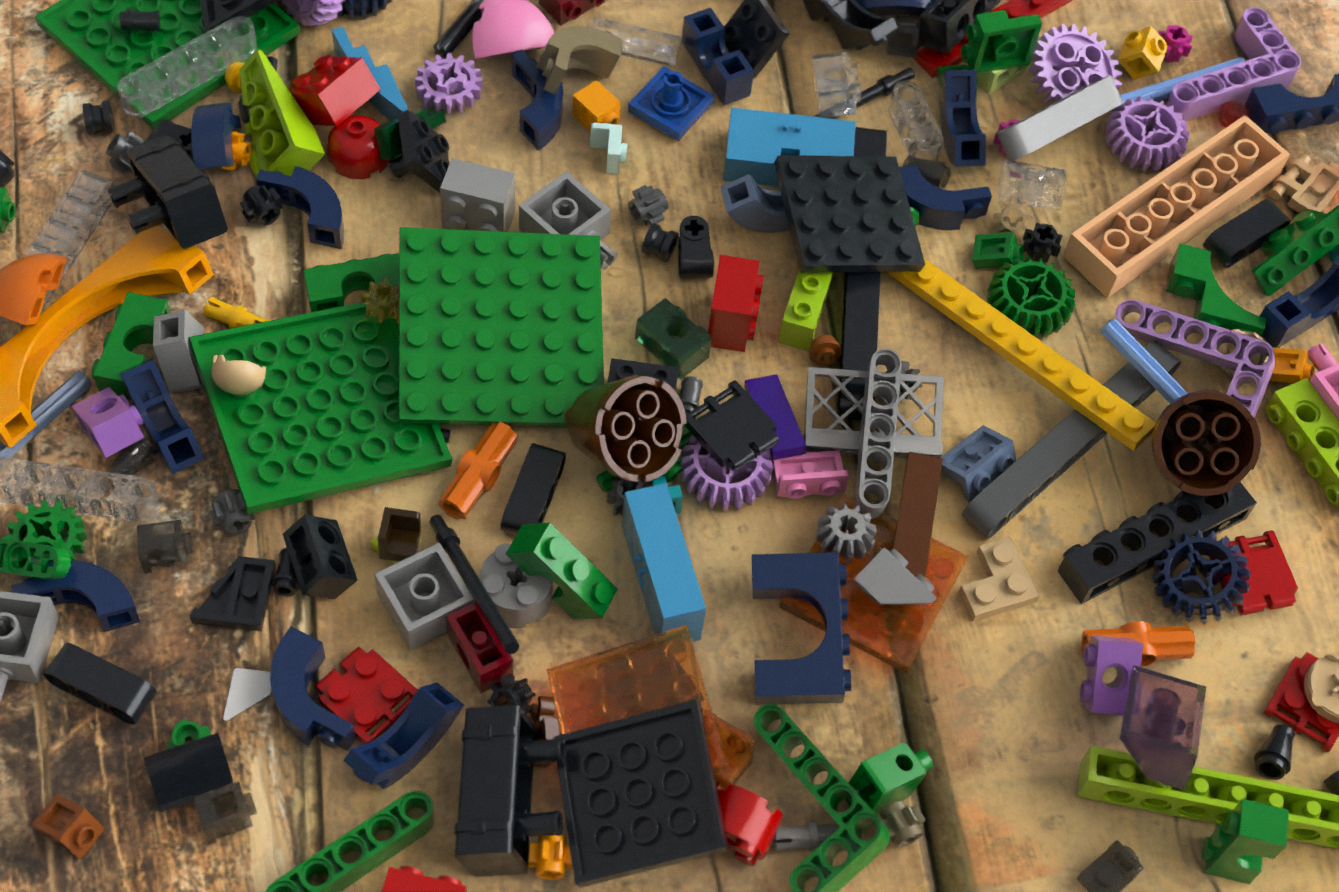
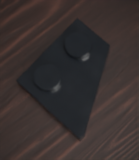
M238 556L228 568L227 574L222 579H219L210 589L211 595L199 609L195 607L190 614L192 624L262 631L272 587L271 580L276 569L275 561Z

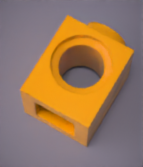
M597 80L573 94L572 116L587 130L590 131L592 123L618 125L620 122L621 102Z

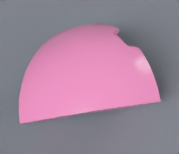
M484 0L479 6V9L482 11L481 20L473 25L474 58H491L518 52L521 49L525 51L545 48L548 40L554 34L553 29L543 13L527 0Z

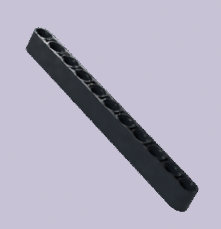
M855 127L854 156H886L887 131ZM845 272L840 369L867 371L872 355L877 351L881 272ZM839 378V381L843 383L848 378ZM853 379L845 386L857 401L864 397L865 382L862 379ZM839 391L837 414L841 417L853 404ZM855 409L845 419L861 420L862 414Z

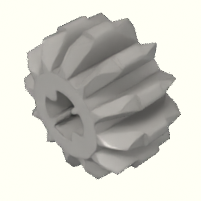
M845 502L840 505L839 510L830 506L826 511V515H821L817 523L818 529L815 537L816 541L821 542V553L839 552V556L844 557L847 565L852 561L853 556L862 560L866 552L870 551L875 543L876 525L870 523V513L860 514L859 504L853 510L848 509Z

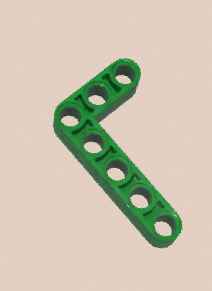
M766 704L757 710L753 719L757 732L840 826L794 868L789 879L790 887L793 892H804L806 881L811 877H818V885L811 892H838L885 850L890 840L889 831L880 818L786 712L778 705ZM781 719L780 726L776 730L769 732L768 727L771 722ZM799 745H804L802 754L796 758H791L792 750ZM824 771L828 772L827 779L823 783L814 785V778L817 774ZM843 799H852L848 810L837 812L838 804ZM876 826L877 830L872 838L861 840L862 832L866 827ZM841 851H847L846 861L840 866H833L835 855Z
M411 791L404 794L268 886L266 892L343 891L432 829L434 811L431 798L421 791ZM415 808L423 809L426 812L419 819H411L407 816V813ZM381 830H390L394 833L386 841H379L374 838ZM355 851L361 854L360 859L354 863L342 861V857L348 852ZM325 874L328 876L327 881L320 886H313L308 883L313 875Z

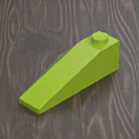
M257 49L239 70L243 105L248 106L250 122L245 124L246 134L251 135L253 150H251L249 163L255 179L257 178L260 170L281 172L284 175L291 176L295 166L310 171L325 155L317 132L263 51Z

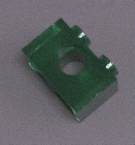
M666 298L636 320L635 339L664 365L679 367L678 378L680 380L709 358L712 339L703 327L696 326L687 318L682 308L674 306Z

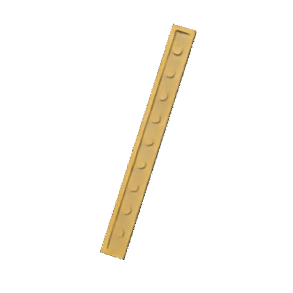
M924 258L925 266L918 272H886L1132 451H1135L1153 434L1156 422Z

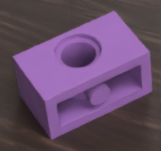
M110 387L71 406L85 435L105 458L144 438L139 428L144 423L138 410L134 405L130 406L123 394L117 396Z
M1091 635L1090 644L1085 645L1083 655L1084 665L1088 666L1087 679L1082 680L1080 686V700L1084 702V707L1090 712L1136 717L1143 649L1141 642L1132 638ZM1112 666L1116 667L1117 676L1114 681L1107 684L1103 683L1102 674L1105 669Z

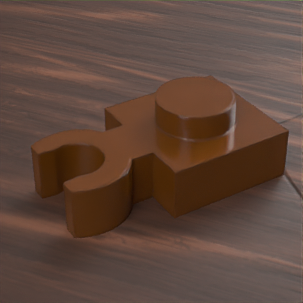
M539 696L538 704L532 703L533 711L530 712L536 727L535 740L553 739L554 736L562 735L559 732L558 718H553L555 712L554 697ZM552 762L534 763V767L547 768Z

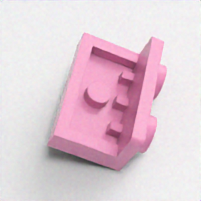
M840 450L807 452L802 455L771 460L777 498L799 499L806 495L819 494L830 497L839 493H845L849 474L848 470L843 469Z

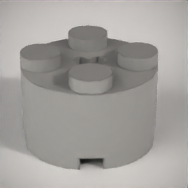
M505 543L499 545L485 560L481 569L480 580L508 627L522 628L535 620L538 622L549 611L552 603L553 581L542 576H528L505 554L511 545Z

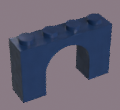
M839 552L752 554L753 599L792 598L807 602L821 615L826 629L822 643L815 651L805 657L786 660H754L756 705L843 703L845 692H851V670L844 669L843 656L850 655L849 634H842V621L848 620L847 599L840 598V586L846 585V564H839Z

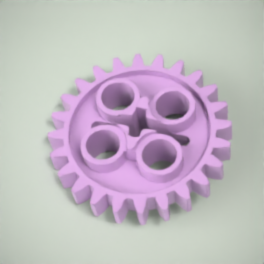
M1061 24L1057 29L1052 27L1037 40L1030 60L1033 64L1028 68V71L1036 73L1031 82L1040 84L1036 91L1037 94L1045 92L1047 95L1044 103H1048L1051 100L1055 103L1108 75L1112 76L1117 89L1122 86V83L1116 80L1122 75V72L1114 69L1119 64V61L1111 60L1110 56L1114 51H1106L1104 49L1105 40L1099 43L1096 41V32L1088 36L1086 27H1083L1078 32L1075 24H1072L1068 29L1064 24Z

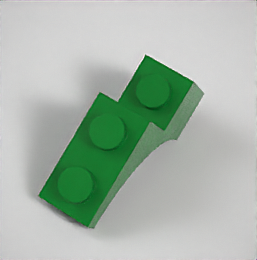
M1179 243L1170 262L1165 292L1184 298L1195 299L1194 319L1229 330L1239 329L1246 332H1255L1261 337L1265 330L1266 318L1243 309L1223 292L1212 272L1211 251Z

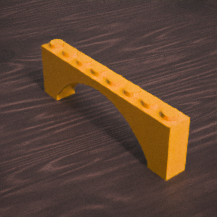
M159 226L142 231L42 312L36 324L25 326L0 347V442L12 448L37 426L31 415L32 398L37 380L49 358L71 334L97 316L118 307L119 304H123L128 292L146 296L181 292L191 295L214 275L204 251L195 246L186 249L182 248L170 232Z

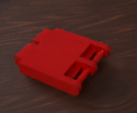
M1265 531L1262 536L1251 538L1238 536L1235 537V541H1230L1229 547L1238 544L1241 548L1239 556L1247 557L1248 565L1245 568L1251 572V578L1246 581L1249 583V592L1241 593L1244 597L1243 604L1237 605L1232 603L1233 606L1237 607L1239 614L1242 616L1263 612L1267 606L1270 610L1293 606V603L1296 602L1294 594L1299 588L1274 531ZM1262 542H1265V544H1266V545L1257 546V547H1251V548H1250V546H1249V545H1252V544H1257V543H1262ZM1209 556L1210 560H1216V558ZM1231 575L1223 577L1224 581L1219 582L1222 590L1229 583Z
M357 647L339 663L341 665L340 668L345 672L344 675L333 669L315 687L316 691L321 695L318 698L319 704L327 711L353 724L356 738L362 744L377 739L389 726L398 720L418 689L376 651L372 649L366 653L363 649ZM408 695L410 698L393 712L392 709ZM384 718L385 721L369 735L367 732Z
M1306 652L1302 659L1295 656L1263 714L1268 717L1271 715L1294 727L1293 731L1298 735L1301 732L1322 744V749L1329 752L1339 736V723H1334L1322 717L1311 707L1305 695L1304 679L1310 666L1319 659ZM1278 706L1279 708L1298 718V720L1296 721L1288 715L1282 713L1281 711L1277 710L1276 707ZM1308 724L1309 726L1315 728L1316 730L1320 731L1328 737L1325 738L1319 735L1318 733L1309 729L1305 725Z

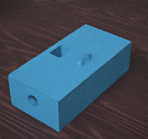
M731 107L723 181H734L750 174L758 185L780 187L774 166L778 155L854 156L856 121Z
M667 484L625 492L622 528L657 644L659 645L664 642L668 648L701 640L706 606Z

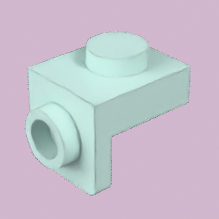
M592 123L590 147L608 149L606 174L619 175L620 162H626L627 143H621L622 125Z

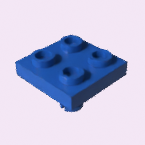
M663 66L628 103V112L679 141L713 104L714 95L685 79L679 72L672 71Z

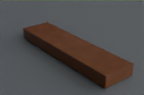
M909 452L893 548L908 561L906 569L915 577L919 573L925 577L943 458Z

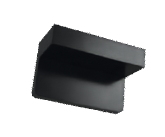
M219 733L143 757L159 812H164L235 787Z

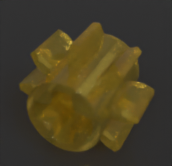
M384 278L383 282L377 284L369 282L370 293H362V303L369 304L366 307V316L373 314L378 318L379 323H382L383 319L390 316L393 319H397L396 308H399V297H397L399 295V285H391L388 283L387 278Z

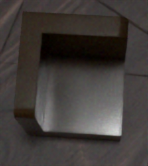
M389 507L384 508L378 535L380 559L400 562L418 553L422 534L420 512Z

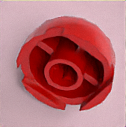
M352 115L340 125L334 126L329 133L327 144L328 160L335 167V171L339 175L350 179L370 178V173H374L377 170L380 173L387 167L389 160L381 159L374 130L380 124L375 119L365 115Z

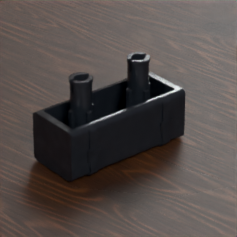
M171 134L160 136L127 150L126 153L135 179L115 187H110L108 192L111 194L110 198L116 208L142 197L150 205V207L135 213L127 214L135 235L164 224L179 245L186 249L227 232L228 227L214 185L211 183L208 175L202 172L185 152L182 144L175 140Z
M519 705L466 709L465 727L462 731L463 753L458 818L454 832L456 836L455 858L471 875L476 877L527 874L530 837L561 836L563 820L559 810L531 813L534 763L565 762V740L563 737L535 740L536 727Z

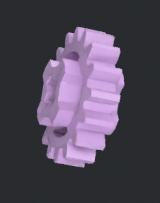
M451 53L447 54L446 59L435 55V62L425 60V68L419 67L417 69L418 77H415L418 99H424L425 107L433 104L434 111H440L444 108L447 115H451L452 109L456 108L462 113L464 105L472 108L474 107V99L480 100L481 90H483L480 68L474 69L473 60L465 63L463 55H460L457 59H452Z

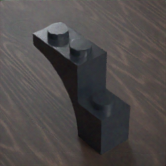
M802 0L812 21L824 18L825 22L830 21L843 49L855 47L856 50H860L870 44L873 47L880 45L889 39V33L898 28L893 17H881L872 14L855 0Z

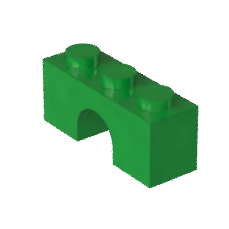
M399 253L382 254L378 257L361 260L352 259L343 263L317 265L313 268L303 269L311 312L344 306L345 298L350 293L358 290L368 291L376 299L387 297L391 307L399 305Z
M128 292L123 304L118 305L115 312L113 329L108 331L104 338L103 353L100 359L94 361L92 367V378L95 379L99 392L110 387L117 396L123 394L126 399L131 400L119 373L146 361L145 355L131 351L141 344H153L154 316L170 313L167 300Z
M550 522L522 525L505 553L528 576H542L555 582L558 587L552 599L573 619L603 618L618 590Z
M1242 799L1232 811L1229 810L1227 812L1225 820L1221 824L1216 825L1213 834L1204 839L1201 858L1206 860L1205 874L1250 884L1262 871L1263 857L1275 859L1286 847L1289 810Z

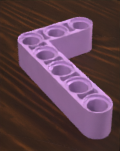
M1256 7L1246 9L1234 33L1235 40L1250 60L1181 81L1174 85L1165 106L1174 105V113H1182V121L1192 120L1244 103L1252 88L1279 83L1285 88L1291 85L1301 65V59L1264 10Z
M1128 299L1118 305L1115 313L1116 319L1134 338L1149 343L1156 340L1164 348L1234 370L1235 373L1226 394L1241 402L1255 418L1275 367L1274 351L1269 343L1138 300ZM1132 312L1140 314L1139 320L1135 323L1124 322L1127 314ZM1166 322L1172 325V328L1167 333L1160 334L1155 332L1156 326L1160 323ZM1196 332L1204 336L1202 341L1197 344H1190L1186 341V338L1191 333ZM1223 343H1232L1236 346V349L1231 354L1225 355L1218 352L1219 346ZM1257 353H1263L1268 356L1267 362L1262 365L1251 363L1250 358ZM1249 383L1256 387V391L1252 395L1243 396L1238 393L1239 387Z

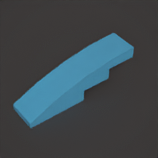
M343 26L331 29L333 47L337 57L363 58L381 90L368 101L390 121L407 111L406 103L388 65L375 67L365 45L353 48Z

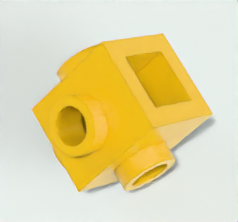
M1152 26L1141 30H1134L1126 35L1118 61L1129 75L1136 80L1160 71L1168 46Z

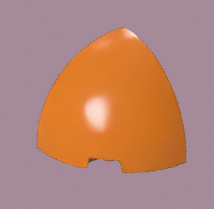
M51 253L33 254L14 260L0 270V316L23 325L36 324L47 291L55 290L59 287L68 257Z

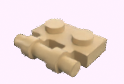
M1301 154L1298 159H1293L1286 168L1287 172L1284 175H1280L1273 182V188L1269 195L1272 199L1279 200L1283 195L1288 194L1291 196V199L1287 206L1298 213L1309 209L1322 212L1339 192V172L1322 161L1314 168L1309 165L1311 158L1306 154ZM1302 178L1305 182L1301 185L1295 180Z

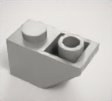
M186 310L154 316L153 348L171 394L204 388L193 358L189 337L204 334L205 328Z
M886 548L881 549L852 580L877 605H929L937 599L932 593L935 587L920 573L915 577L906 569L908 561L894 548L890 552Z

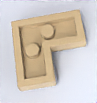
M1011 537L978 547L977 554L988 577L961 585L959 590L973 622L1037 602L1039 594Z

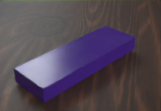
M778 375L745 380V391L777 425L778 444L769 449L772 459L806 454V443Z

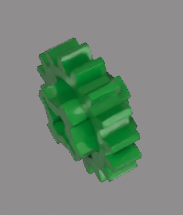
M42 500L41 508L37 509L30 503L28 504V513L23 514L17 511L15 515L18 522L7 524L10 534L4 536V539L62 547L68 551L71 560H76L74 553H84L85 551L82 542L87 540V534L84 529L81 516L76 515L72 506L65 510L61 501H57L53 507H49L47 500ZM22 549L18 555V564L21 568L27 562V552L25 549ZM42 558L41 565L54 562V559Z

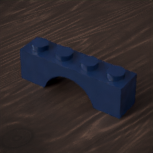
M1339 73L1333 76L1325 94L1320 97L1296 95L1280 83L1252 88L1243 109L1247 117L1266 134H1276L1281 131L1297 128L1305 129L1309 126L1320 124H1333L1339 121Z
M1339 260L1334 262L1321 278L1303 292L1293 296L1288 291L1264 307L1260 317L1266 318V325L1261 336L1272 347L1280 348L1339 310Z

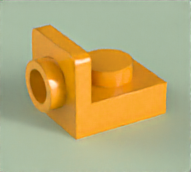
M1272 347L1275 356V367L1269 381L1296 383L1305 378L1309 381L1315 374L1314 364L1309 362L1307 350Z

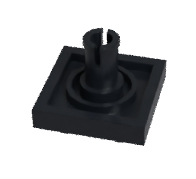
M744 0L724 26V41L729 53L737 50L741 51L754 70L753 78L758 76L790 34L766 0Z
M407 110L398 115L403 154L389 160V168L396 178H401L412 171L440 193L441 184L449 167L448 141L442 134H438L430 128L424 119H419L411 111Z

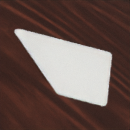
M234 669L223 716L224 721L231 719L271 694L272 688L269 671Z

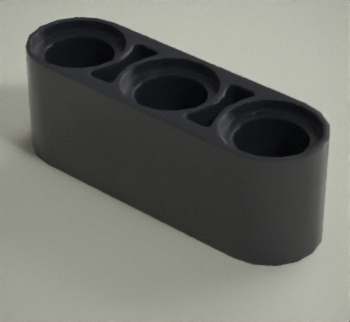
M1265 199L1213 231L1203 243V247L1207 251H1211V255L1224 268H1229L1260 249V246L1269 240V236L1272 233L1287 227L1291 223V219L1270 199Z
M535 443L531 444L506 505L501 521V531L516 535L522 525L543 523L566 461L565 452Z
M71 643L63 645L43 673L45 679L55 687L132 725L138 722L157 694L156 689L144 679Z

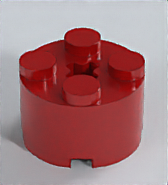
M716 782L728 849L735 851L733 857L738 861L754 866L757 860L765 858L782 821L783 813L776 807L773 814L766 809L768 803L766 799L747 789L728 783L726 789L723 790L721 789L720 782Z

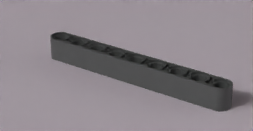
M1156 340L1144 348L1171 376L1181 364L1177 357ZM1130 362L1103 384L1134 408H1137L1156 391ZM1075 409L972 499L963 510L961 516L987 539L991 538L1108 433Z

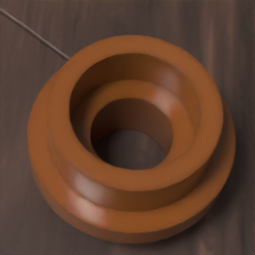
M830 335L816 337L811 342L808 351L809 358L815 364L830 365L841 357V345Z

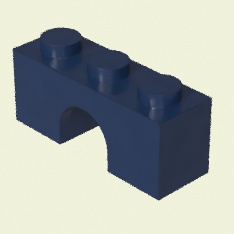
M710 7L684 16L681 42L722 104L727 105L751 96L754 70L740 50L728 53L724 41L725 28Z

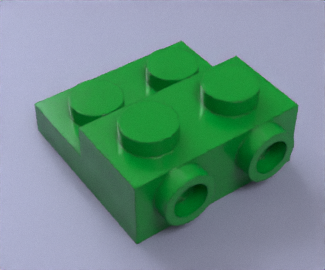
M1005 10L977 14L974 23L967 25L969 41L968 44L961 46L963 62L968 64L969 69H976V74L1029 65L1042 26L1039 15L1019 16L1009 19Z

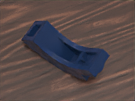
M291 626L277 646L271 664L270 681L278 714L291 734L305 745L309 746L317 734V738L328 747L336 748L339 746L349 751L356 740L354 725L318 706L308 695L309 683L325 659L323 643Z
M438 682L420 687L402 715L384 734L371 742L351 748L343 761L353 769V773L357 778L371 785L377 783L382 789H385L408 774L436 746L453 724L464 704Z

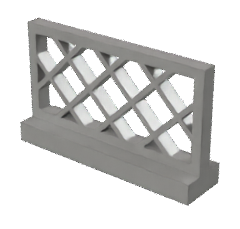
M808 367L803 436L806 443V451L840 450L841 454L858 455L860 431H852L843 419L855 409L862 414L863 407L861 404L863 403V397L857 401L845 386L853 379H862L865 382L866 371ZM901 374L900 387L905 393L899 397L898 403L908 395L921 411L909 421L899 411L897 412V419L903 427L895 435L894 457L907 458L909 452L938 458L942 456L943 442H941L944 377ZM815 376L829 377L837 386L825 399L814 388ZM837 378H848V379H846L843 383H841ZM905 383L915 384L911 388H909ZM920 384L935 385V398L927 406L912 392ZM839 391L853 404L841 417L827 403ZM877 396L885 406L888 405L885 398ZM815 397L820 403L813 408ZM933 404L934 415L928 410ZM822 406L836 420L827 429L812 428L813 414ZM923 413L933 423V436L919 435L911 426ZM839 424L844 430L833 428ZM874 428L877 432H871L874 437H886L881 429ZM907 429L911 435L900 433Z

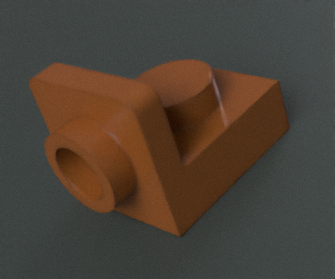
M58 794L52 798L31 824L38 833L63 845L78 859H81L104 831V827L84 807Z

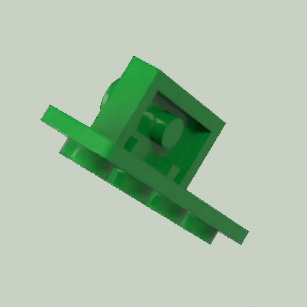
M1339 205L1327 214L1312 209L1299 213L1291 224L1284 229L1272 233L1269 236V240L1260 246L1268 258L1252 270V274L1265 295H1272L1339 244Z

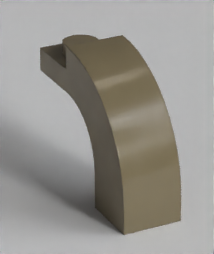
M582 26L566 27L556 31L548 40L536 66L543 70L542 76L546 77L543 90L555 94L567 69L570 68L584 69L609 79L620 57L623 39L599 29Z

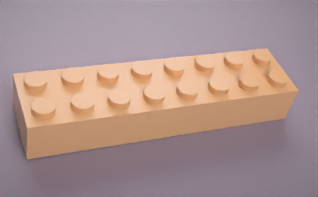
M1244 115L1071 233L1063 257L1106 298H1109L1174 252L1179 243L1185 244L1277 179L1290 153Z

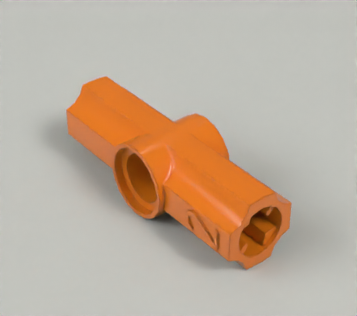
M502 422L492 423L474 450L469 449L465 452L458 464L455 478L439 499V506L447 515L457 520L459 518L466 519L484 491L489 492L493 488L500 475L503 462L518 441V435L510 426Z
M1136 621L1127 623L1119 629L1084 630L1081 635L1082 656L1084 655L1085 645L1090 644L1091 635L1132 638L1143 644L1141 667L1150 665L1156 660L1191 659L1195 654V636L1189 626L1151 627L1148 622Z

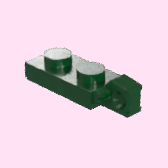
M421 107L411 111L419 119H424L432 129L446 122L444 110L433 111V109L427 110V107ZM398 117L374 128L381 159L390 160L403 154Z

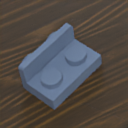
M983 425L941 457L943 458L941 474L961 484L964 498L971 502L982 490L1016 462L1013 440Z

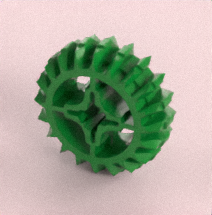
M1029 256L1024 259V262L1016 257L1012 264L1005 262L1001 269H997L987 289V303L1033 336L1037 337L1040 333L1047 338L1052 331L1058 333L1062 326L1068 323L1071 313H1073L1075 308L1076 290L1071 288V279H1064V270H1054V263L1049 266L1043 264L1042 257L1037 262H1033Z

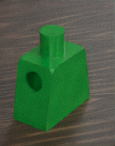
M902 743L861 762L850 779L849 785L878 816L887 806L911 796L925 777L926 772L933 768V762L925 750L920 749L913 753L907 744ZM846 798V802L851 806L852 799Z

